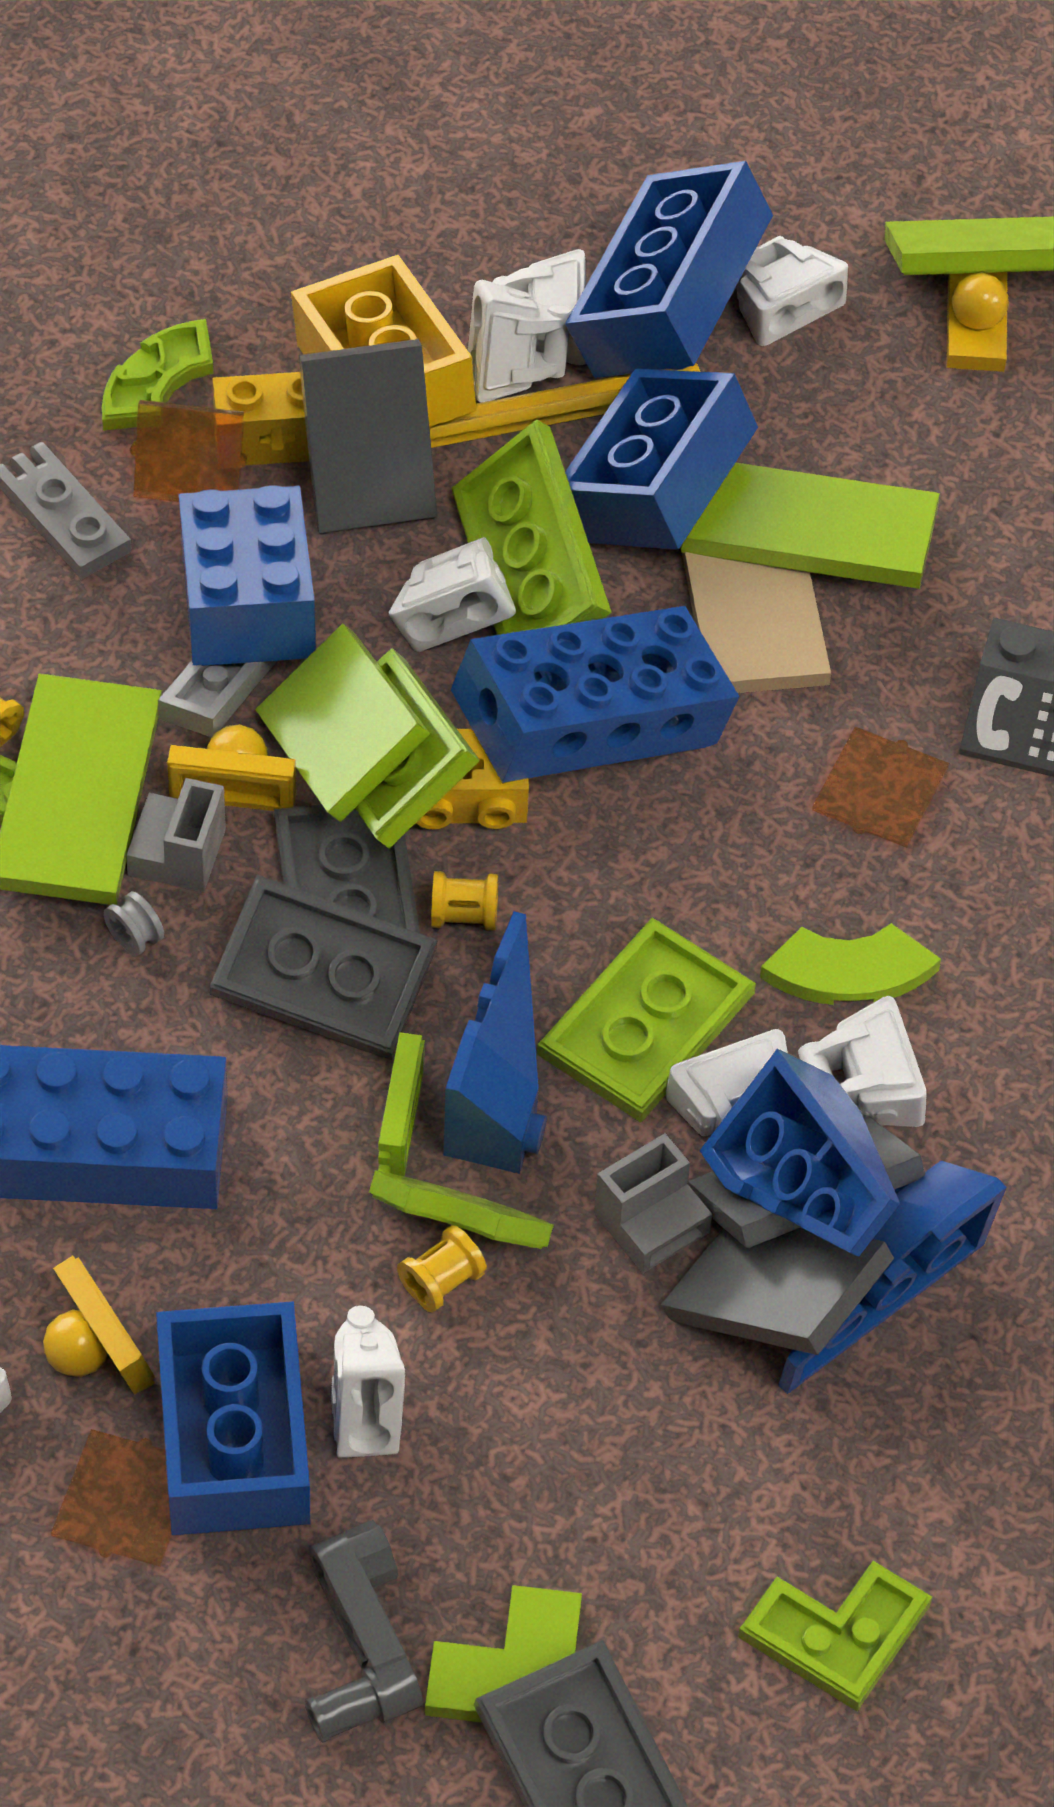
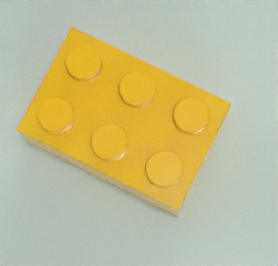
M399 255L291 291L297 346L303 355L419 339L423 352L429 427L477 411L472 356Z

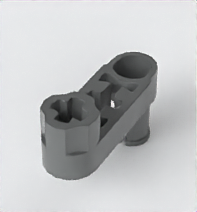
M371 1520L310 1545L308 1550L314 1573L362 1669L361 1678L314 1698L311 1696L305 1699V1708L310 1723L318 1739L323 1743L335 1735L373 1719L379 1718L382 1723H385L423 1706V1697L406 1653L373 1589L398 1577V1569L391 1546L381 1526L377 1525L374 1520Z

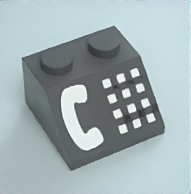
M993 617L978 670L959 754L1054 777V631Z

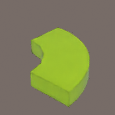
M206 319L177 324L149 336L140 342L141 348L130 356L123 365L119 364L115 367L103 394V431L162 425L164 406L175 390L192 379L214 374Z
M892 923L872 936L853 940L826 938L801 927L761 966L760 978L787 994L816 1003L834 1005V1000L859 1001L873 999L874 1003L886 996L893 998L901 996L928 981L939 971L941 958Z
M377 1170L374 1172L369 1193L373 1194V1198L404 1213L455 1225L496 1241L542 1249V1247H548L554 1226L542 1219L484 1198L429 1182Z

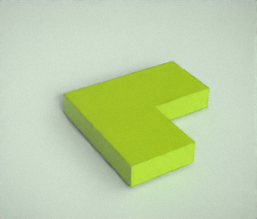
M872 1561L837 1612H834L777 1576L740 1627L738 1638L850 1708L858 1711L930 1607L932 1596L875 1561Z
M512 1585L504 1649L434 1641L425 1703V1716L482 1722L474 1707L476 1698L576 1652L582 1593Z

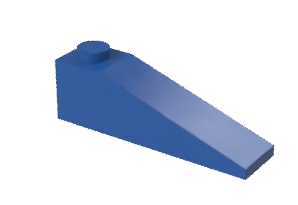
M513 911L494 958L490 984H483L478 997V1010L475 1021L469 1020L445 1088L443 1155L520 1174L526 1152L538 1154L547 1116L537 1114L539 1086L526 914Z
M776 1049L700 1149V1153L726 1189L749 1199L768 1211L801 1226L803 1229L858 1257L900 1205L862 1113L833 1075L779 1049Z
M939 1161L925 1172V1176L895 1189L900 1205L873 1238L885 1241L894 1259L818 1355L794 1349L787 1357L778 1384L783 1391L789 1394L985 1244L1007 1187L997 1177Z

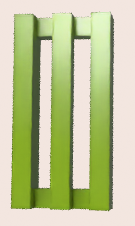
M399 1032L378 1142V1171L405 1176L424 1075L425 1040H422V1035Z

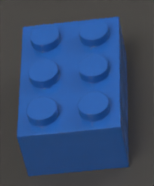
M635 369L565 471L589 543L679 550L758 429L735 373Z
M270 485L258 489L228 491L209 489L197 493L179 494L182 557L193 665L206 666L307 659L316 650L315 600L300 486L280 487Z
M294 1301L156 1312L171 1535L311 1524L310 1481Z

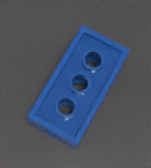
M686 606L471 639L450 689L502 783L706 748L718 743L740 697Z

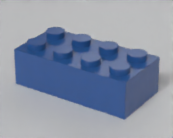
M746 161L647 175L565 323L594 378L631 374L635 369L681 370L695 365L773 217V213Z
M0 1045V1198L217 1209L228 1099L226 1057Z

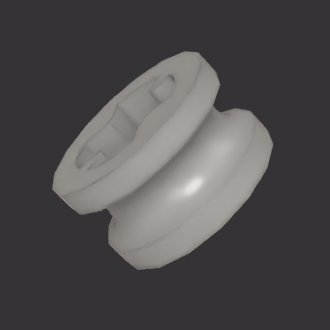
M131 891L123 897V906L119 907L112 904L104 910L103 916L114 939L131 956L137 957L145 951V943L147 941L156 944L164 938L165 932L152 906L141 895Z

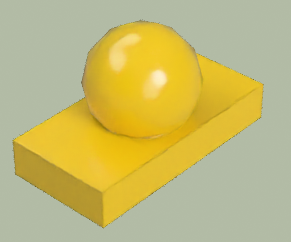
M1007 272L949 274L946 368L1005 371L1007 360V309L1009 306Z
M240 724L226 726L214 733L207 749L177 745L170 746L167 761L169 797L178 799L185 778L224 786L225 806L267 811L294 807L296 798V759L268 756L263 738L253 728Z
M72 1255L53 1268L79 1310H70L59 1314L47 1326L43 1345L48 1363L56 1371L64 1375L83 1377L96 1372L106 1361L109 1354L134 1395L155 1384L153 1380L156 1378L79 1257L75 1259Z

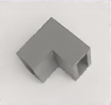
M185 778L178 799L148 793L126 855L128 876L204 892L226 830L224 786Z
M666 1133L597 1174L594 1214L642 1273H645L709 1234L711 1228L712 1213L688 1185L690 1162Z

